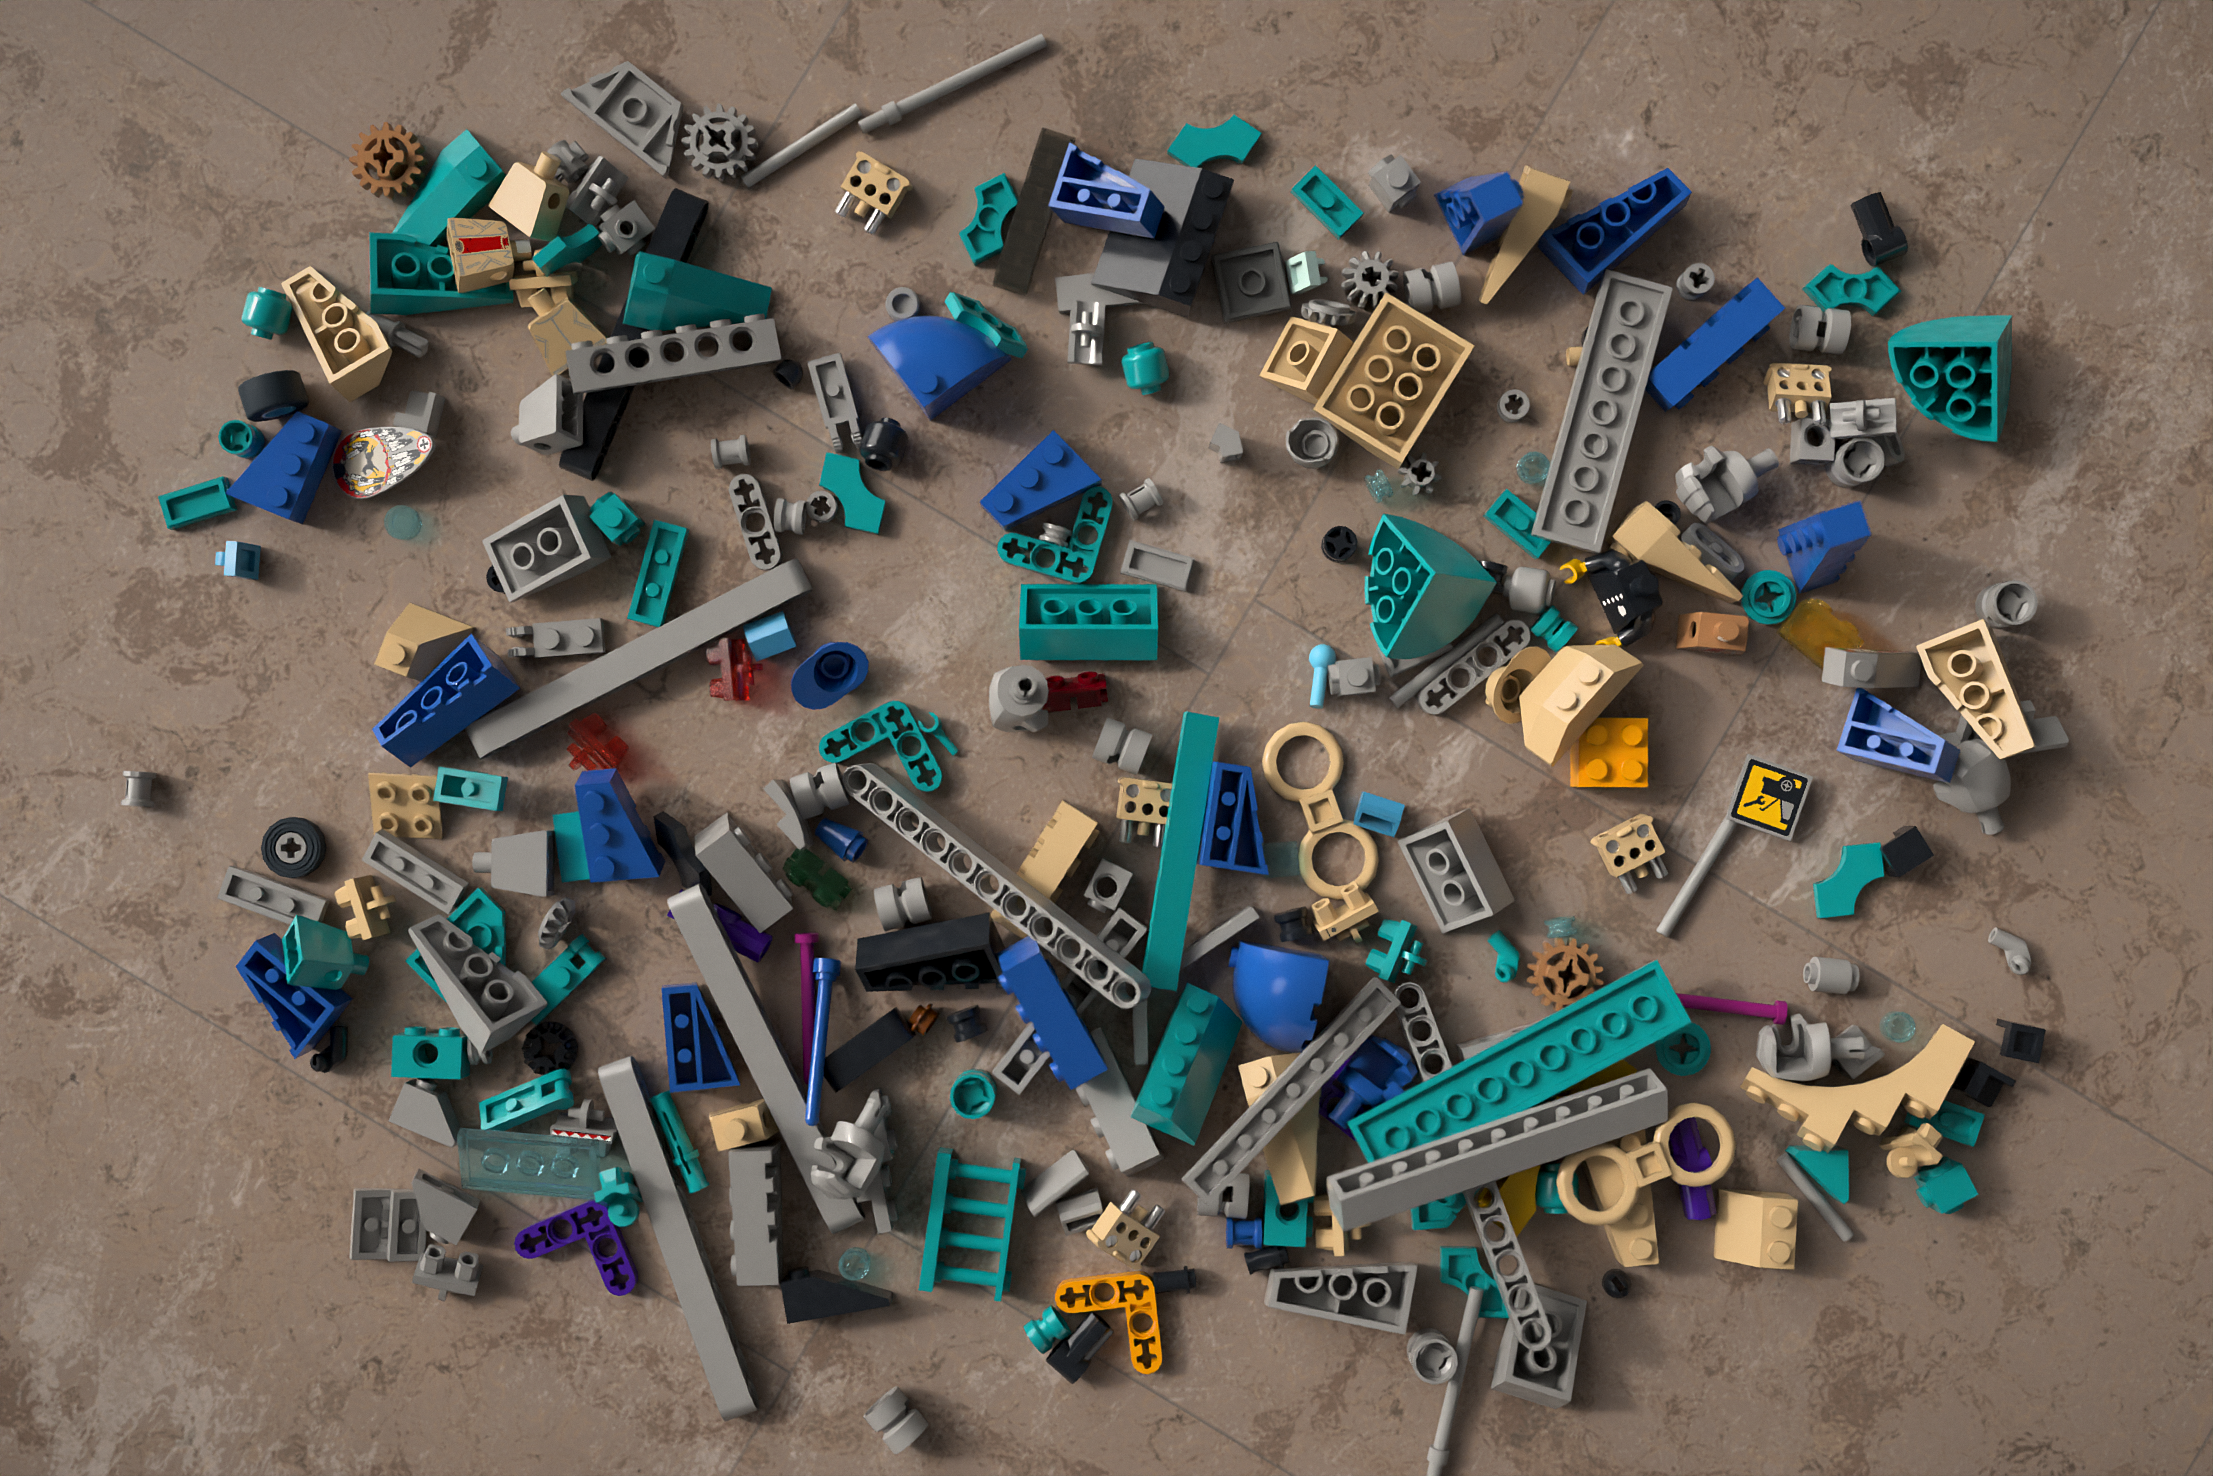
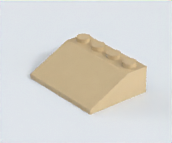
M1385 293L1313 411L1367 451L1399 469L1470 356L1474 345L1390 294Z

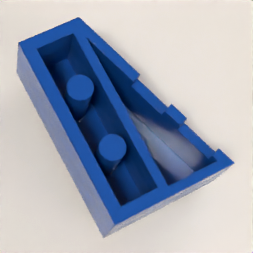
M297 411L225 494L288 520L303 524L342 430Z
M1053 430L979 503L998 525L1006 531L1044 513V511L1073 499V497L1086 492L1090 488L1102 485V479Z
M1222 762L1212 763L1197 864L1269 875L1262 846V832H1260L1257 817L1258 807L1251 767Z
M698 983L662 985L670 1093L740 1085L738 1075Z

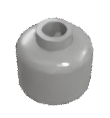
M1523 566L1518 567L1513 577H1506L1503 596L1509 597V603L1513 610L1541 613L1545 610L1546 606H1552L1556 580L1551 579L1550 573L1547 570Z

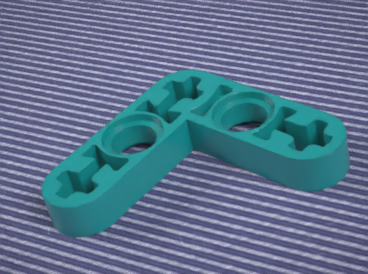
M1093 487L1085 492L1068 548L1018 533H1008L1000 538L997 551L999 557L1009 565L1070 583L1082 584L1087 582L1094 572L1112 511L1113 499L1111 494L1103 487ZM1097 494L1103 495V502L1107 503L1106 508L1100 507L1097 514V519H1104L1102 525L1093 520H1082L1084 513L1089 517L1091 516L1092 504L1088 503L1089 498L1095 499ZM1085 526L1095 528L1098 533L1096 542L1091 545H1084L1078 539V532ZM1012 540H1017L1018 547L1024 550H1028L1029 543L1035 545L1030 553V564L1023 563L1026 555L1015 553L1013 558H1009L1007 550L1003 549L1004 545H1010ZM1049 549L1055 554V562L1051 567L1042 568L1036 563V555L1040 550ZM1061 553L1068 555L1065 559V562L1076 564L1078 559L1084 560L1083 565L1088 568L1087 573H1080L1079 577H1074L1073 570L1067 567H1063L1062 574L1057 573L1056 570L1061 563Z
M893 700L826 734L819 743V752L824 760L831 763H840L889 738L917 789L925 792L934 791L943 781L942 770L909 707L901 701ZM891 707H894L896 710L903 709L905 714L901 717V721L904 727H908L911 723L914 730L903 732L897 739L893 732L900 731L895 722L888 723L887 717L891 715L889 711ZM863 722L871 723L875 729L874 737L867 742L860 741L856 736V728ZM849 729L850 738L857 745V748L851 750V744H847L840 749L841 755L839 757L833 753L828 754L826 749L830 747L829 740L834 739L835 742H841L847 739L843 732ZM914 736L921 743V750L915 756H908L902 750V742L907 737ZM926 753L930 759L923 762L928 771H936V776L932 778L934 784L931 786L926 782H919L918 778L922 775V772L918 765L913 769L909 765V762L920 760Z

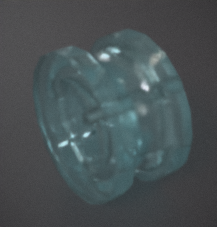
M1529 452L1517 463V475L1525 483L1536 484L1546 478L1550 464L1547 457L1542 453ZM1533 459L1537 460V467L1542 470L1541 474L1539 475L1537 472L1533 476L1528 475L1529 468L1525 466V462L1531 463Z
M1381 469L1376 470L1374 476L1369 474L1364 476L1366 486L1377 504L1382 502V497L1387 496L1390 498L1393 496L1390 483Z
M1563 916L1544 920V925L1549 927V932L1546 933L1547 938L1564 937L1578 933L1577 928H1574L1572 925L1573 921H1575V916Z
M1891 1011L1881 1018L1879 1029L1885 1039L1904 1043L1913 1037L1915 1022L1907 1013ZM1894 1019L1904 1022L1905 1027H1900L1904 1030L1902 1034L1891 1031V1027H1895L1892 1024Z
M861 1247L848 1248L839 1259V1272L847 1280L857 1281L862 1279L870 1268V1256ZM856 1255L861 1258L859 1263H864V1268H857L855 1272L848 1270L850 1264L846 1265L845 1261L846 1259L851 1260Z

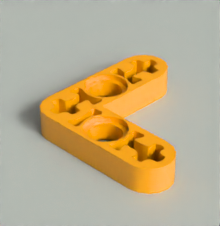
M1131 1271L1063 1280L1058 1285L1055 1301L1059 1309L1066 1313L1125 1307L1133 1367L1142 1374H1151L1159 1369L1162 1363V1350L1154 1283L1149 1274L1143 1271ZM1135 1280H1141L1142 1285H1148L1149 1289L1143 1290V1296H1136V1292L1131 1290L1124 1291L1126 1299H1119L1120 1287L1117 1281H1124V1288L1133 1287ZM1101 1283H1108L1114 1288L1115 1294L1108 1301H1101L1095 1295V1289ZM1084 1285H1090L1089 1297L1092 1303H1085L1086 1296L1076 1297L1074 1304H1068V1300L1065 1298L1061 1299L1060 1295L1066 1294V1288H1073L1074 1293H1085ZM1141 1313L1148 1314L1153 1321L1151 1328L1147 1331L1137 1330L1133 1326V1319L1136 1315ZM1155 1336L1156 1340H1148L1150 1354H1156V1357L1151 1358V1364L1144 1365L1143 1359H1137V1356H1141L1143 1353L1142 1341L1135 1343L1134 1338L1145 1340Z

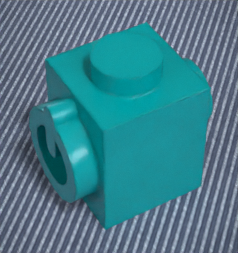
M608 492L598 498L590 508L591 515L589 517L613 543L619 546L633 541L640 534V528L646 524L622 497L613 492Z
M1943 1156L1938 1164L1922 1166L1918 1171L1919 1175L1914 1177L1919 1186L1916 1189V1194L1921 1203L1926 1208L1930 1207L1941 1214L1957 1212L1964 1207V1202L1979 1195L1963 1164L1946 1156Z

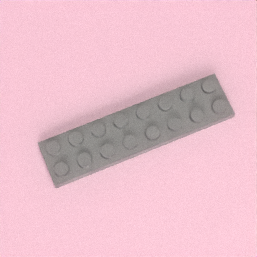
M1605 270L1531 536L1594 554L1600 553L1673 287L1612 270Z

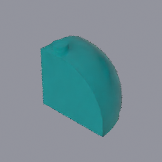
M2012 315L1958 316L1935 319L1906 327L1896 332L1889 339V358L1898 384H1902L1904 390L1912 399L1910 402L1931 421L1934 419L1942 425L1953 429V433L1967 438L1992 442L1999 440L2006 419L2010 394Z
M1383 513L1375 530L1368 555H1373L1370 577L1365 576V604L1371 605L1374 622L1370 623V628L1373 636L1386 658L1413 659L1433 653L1452 642L1467 629L1482 609L1497 582L1470 553L1448 537L1413 520Z

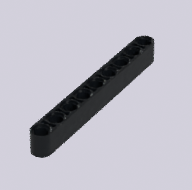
M675 188L667 200L646 253L687 263L705 221L709 202ZM627 296L611 337L627 335L628 341L642 339L641 333L652 330L623 324ZM639 349L633 350L628 356L629 362L636 368L644 367L648 357L643 350ZM603 355L597 371L609 373L614 368V362L609 356ZM636 385L586 394L583 401V444L562 451L559 461L561 469L594 481L601 470Z

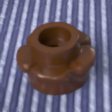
M928 1004L926 1008L922 1005L917 1007L909 1019V1022L913 1024L912 1032L917 1031L923 1036L928 1033L939 1016V1013L932 1009L933 1004Z

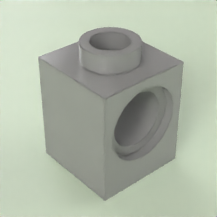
M1808 413L1807 417L1791 423L1790 464L1826 465L1834 461L1835 439L1832 440L1830 437L1831 419H1826V423L1822 426H1816L1813 421V413ZM1808 430L1818 435L1819 443L1817 447L1812 446L1807 441Z
M1102 857L1084 893V896L1089 898L1087 904L1104 913L1107 908L1115 911L1133 872ZM1104 877L1112 878L1117 884L1116 892L1108 897L1102 896L1097 891V883Z

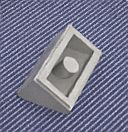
M1071 1150L1024 1186L1021 1194L1033 1216L1040 1214L1089 1176V1167L1075 1150Z

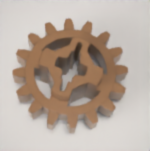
M384 122L382 130L371 125L370 131L372 134L367 136L360 132L358 135L363 142L361 145L352 144L351 146L358 152L357 156L349 158L353 165L358 166L352 171V175L357 179H361L359 183L361 187L366 191L371 189V193L378 198L384 192V195L389 200H393L396 191L403 197H406V187L410 186L416 190L418 186L414 181L415 178H425L426 176L419 169L420 166L428 164V161L423 156H420L425 151V148L420 143H416L418 138L411 131L406 133V129L400 124L394 130L388 122ZM397 141L405 144L408 150L407 153L399 150ZM369 169H372L374 172H377V176L380 177V181L374 179L371 176Z
M1555 937V946L1553 947L1548 942H1543L1542 945L1545 951L1543 953L1536 951L1532 953L1537 959L1536 964H1527V968L1534 971V975L1528 977L1527 982L1537 985L1531 993L1534 996L1543 994L1541 1004L1544 1006H1548L1554 1001L1553 1009L1555 1011L1561 1010L1563 1004L1568 1006L1595 992L1593 990L1594 985H1603V981L1596 978V973L1604 971L1603 967L1593 964L1599 957L1598 954L1590 953L1587 955L1589 945L1582 943L1577 948L1575 938L1570 937L1565 945L1561 937ZM1560 953L1559 959L1551 964H1546L1553 955ZM1577 955L1584 962L1587 973L1582 972L1577 965ZM1567 968L1568 971L1572 972L1571 978L1563 980L1561 977H1558L1559 970L1565 971ZM1543 976L1548 977L1553 984V994L1545 986ZM1579 985H1584L1579 992L1570 996L1571 990Z

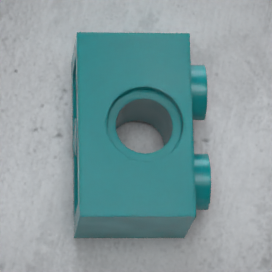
M422 1026L405 1027L404 1032L393 1035L391 1077L462 1079L469 1076L470 1061L467 1052V1035L460 1034V1028L454 1027L439 1028V1033H426V1027ZM428 1043L433 1044L438 1050V1057L435 1061L429 1059L426 1055L425 1049Z
M1265 1170L1263 1244L1306 1247V1237H1312L1313 1217L1307 1216V1205L1314 1202V1197L1296 1201L1298 1208L1293 1215L1284 1216L1280 1214L1279 1208L1281 1204L1270 1170Z

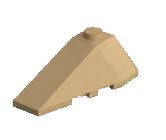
M1525 165L1519 181L1524 193L1523 205L1499 238L1498 247L1500 249L1498 254H1494L1479 296L1481 303L1488 304L1554 221L1559 210H1566L1573 190L1568 189L1570 181Z
M311 266L282 282L283 289L329 383L349 402L377 387L381 382L393 352L380 325Z
M1648 501L1631 509L1605 539L1611 545L1609 550H1616L1630 557L1631 560L1642 559L1650 571L1729 604L1737 602L1743 597L1717 568L1710 564L1704 566L1700 562L1702 560V553L1694 545L1680 541L1677 536L1681 531Z
M1984 619L1916 646L1929 679L1940 689L1949 702L1960 712L2000 760L2036 747L1993 628Z
M1301 1053L1274 1055L1238 1065L1249 1107ZM1322 1087L1263 1148L1281 1205L1315 1196L1318 1158L1316 1153L1317 1131L1320 1124V1118H1318L1319 1097H1321Z

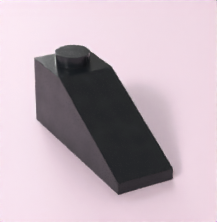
M807 1266L789 1270V1275H785L780 1282L787 1324L887 1307L891 1305L893 1300L892 1291L819 1269L809 1271Z

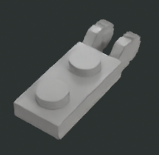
M841 353L807 361L826 429H829L836 454L844 452L843 440L837 426L849 423L853 443L859 448L863 439L857 421L860 419Z
M602 618L533 623L532 626L506 628V636L518 638L533 635L534 647H513L508 649V658L535 656V658L606 653Z

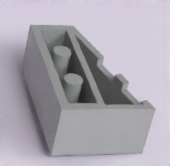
M728 812L694 836L695 852L698 859L759 933L793 909L791 896L794 894L791 888L782 878L777 880L771 872L773 868L767 858L761 852L757 853L751 845L752 842L740 826L736 825Z

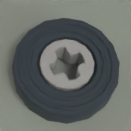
M289 817L280 819L268 828L263 836L261 852L264 862L271 871L281 877L294 879L308 876L318 869L325 858L327 847L324 834L317 825L308 819ZM292 838H294L295 844H301V851L295 852L294 857H292V852L286 851L287 848H285L287 844L292 843Z

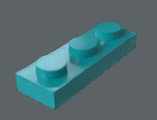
M658 520L653 521L627 619L656 627L664 625L689 529Z

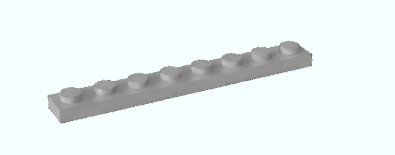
M1373 977L1181 1180L1209 1206L1401 1002L1378 978Z

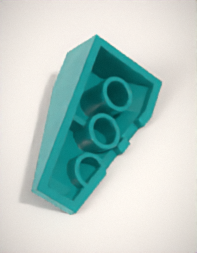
M466 129L440 152L392 233L407 234L416 237L417 242L437 247V245H440L447 239L448 218L470 219L492 200L507 174L469 130Z
M369 232L370 314L411 315L513 303V290H510L509 282L458 293L449 248L440 245L432 247L417 242L416 237L407 234Z
M639 252L635 257L623 324L652 331L676 330V327L696 324L697 328L710 326V322L730 319L731 325L745 323L744 317L755 314H764L766 319L772 287L681 261Z

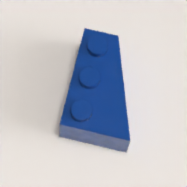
M1070 142L1048 205L1064 223L1155 238L1165 208L1149 188L1122 172L1110 168L1101 160L1086 154Z
M1858 687L1837 747L1838 752L1854 761L1947 783L1951 782L1960 754V749L1868 691Z
M617 768L582 771L574 786L590 883L660 877L666 861L661 852L659 853L656 849L647 825L643 824L635 809L636 804Z
M275 933L256 940L235 966L258 1003L263 1002L274 1020L271 1023L276 1031L280 1030L291 1046L289 1051L294 1059L312 1051L353 1000L341 988L326 989L287 984L282 939Z

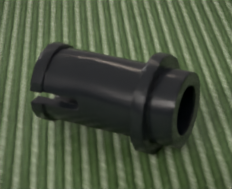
M1269 1246L1244 1253L1250 1275L1276 1266L1284 1268V1264L1290 1262L1285 1246Z
M1184 1266V1270L1153 1272L1155 1294L1184 1290L1189 1294L1190 1290L1197 1289L1195 1268L1188 1269V1266Z

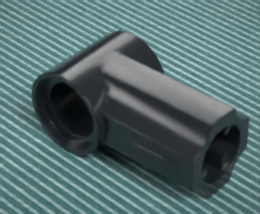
M1881 192L1865 196L1850 205L1863 236L1861 240L1862 252L1870 266H1876L1907 253L1908 244L1906 236L1898 225L1894 226Z
M1091 1311L1068 1338L1061 1340L1046 1358V1362L1067 1381L1074 1384L1089 1367L1092 1361L1091 1358L1114 1333V1330L1101 1316Z

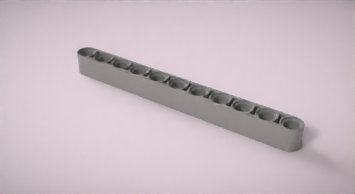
M790 560L474 721L465 730L480 759L490 757L743 628L744 625L752 623L813 591V587L799 560Z
M874 763L850 766L844 771L842 785L848 794L1115 1005L1121 1008H1131L1149 997L1151 984L1145 974ZM861 772H863L867 778V783L865 787H863L860 782ZM887 792H889L893 798V804L891 808L887 805L885 801V796ZM913 812L919 818L918 828H915L911 821ZM939 833L946 840L944 849L939 846L937 841ZM965 854L969 855L972 860L971 870L967 869L964 864ZM992 875L996 876L999 881L998 891L991 887L990 878ZM1018 896H1021L1026 902L1025 912L1021 911L1017 906ZM1045 917L1049 918L1053 923L1052 933L1047 932L1044 927ZM1072 938L1080 943L1081 952L1079 955L1071 949ZM1099 960H1102L1107 964V976H1104L1099 972ZM1126 982H1130L1135 986V998L1130 997L1126 993Z
M697 884L668 898L670 911L832 1234H835L864 1220L865 1213L861 1203L857 1202V1198L845 1200L831 1199L812 1183V1165H819L832 1170L836 1169L837 1162L832 1156L814 1149L816 1139L828 1136L820 1120L815 1126H809L805 1122L807 1094L704 887L701 884Z
M1408 982L1397 987L1393 995L1399 1000L1400 993L1403 990H1412L1417 995V1004L1414 1008H1405L1400 1003L1394 1010L1418 1070L1420 1080L1424 1082L1437 1075L1430 1074L1424 1068V1060L1428 1055L1433 1054L1440 1058L1442 1068L1439 1073L1451 1068L1452 1065L1423 989L1415 983ZM1423 1022L1429 1027L1430 1034L1427 1040L1418 1041L1413 1037L1411 1030L1414 1023ZM1495 1180L1462 1191L1517 1339L1530 1350L1538 1351L1546 1348L1551 1341V1328ZM1480 1187H1486L1491 1193V1202L1485 1207H1479L1474 1202V1193ZM1493 1221H1499L1504 1227L1503 1236L1496 1241L1490 1240L1486 1232L1487 1226ZM1505 1255H1512L1516 1259V1269L1511 1274H1503L1500 1271L1499 1262ZM1518 1289H1525L1529 1294V1302L1523 1308H1515L1512 1303V1295ZM1530 1324H1539L1542 1328L1540 1339L1536 1342H1528L1525 1338V1329Z
M632 1055L598 1068V1074L720 1415L726 1422L759 1410V1399L676 1167L672 1162L673 1159L652 1103L649 1101L650 1095L640 1067Z

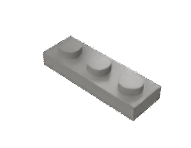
M383 829L375 833L362 858V861L448 915L456 909L469 885L462 878Z
M237 866L228 867L217 899L291 925L296 915L322 923L330 900Z

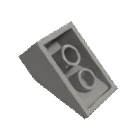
M562 495L482 540L509 602H515L582 574L611 558L598 526L589 517L591 512L584 496Z
M1534 1284L1551 1328V1341L1542 1350L1534 1351L1528 1349L1517 1339L1510 1318H1508L1496 1357L1491 1389L1557 1409L1571 1402L1587 1301ZM1518 1289L1513 1305L1515 1308H1523L1529 1302V1294L1525 1289ZM1537 1323L1527 1326L1525 1329L1526 1340L1528 1342H1536L1540 1339L1542 1335L1541 1326Z

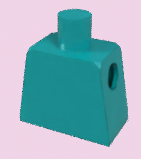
M296 915L282 938L287 984L339 989L342 988L350 973L363 976L367 972L369 956L353 952L352 942L348 937L347 931Z

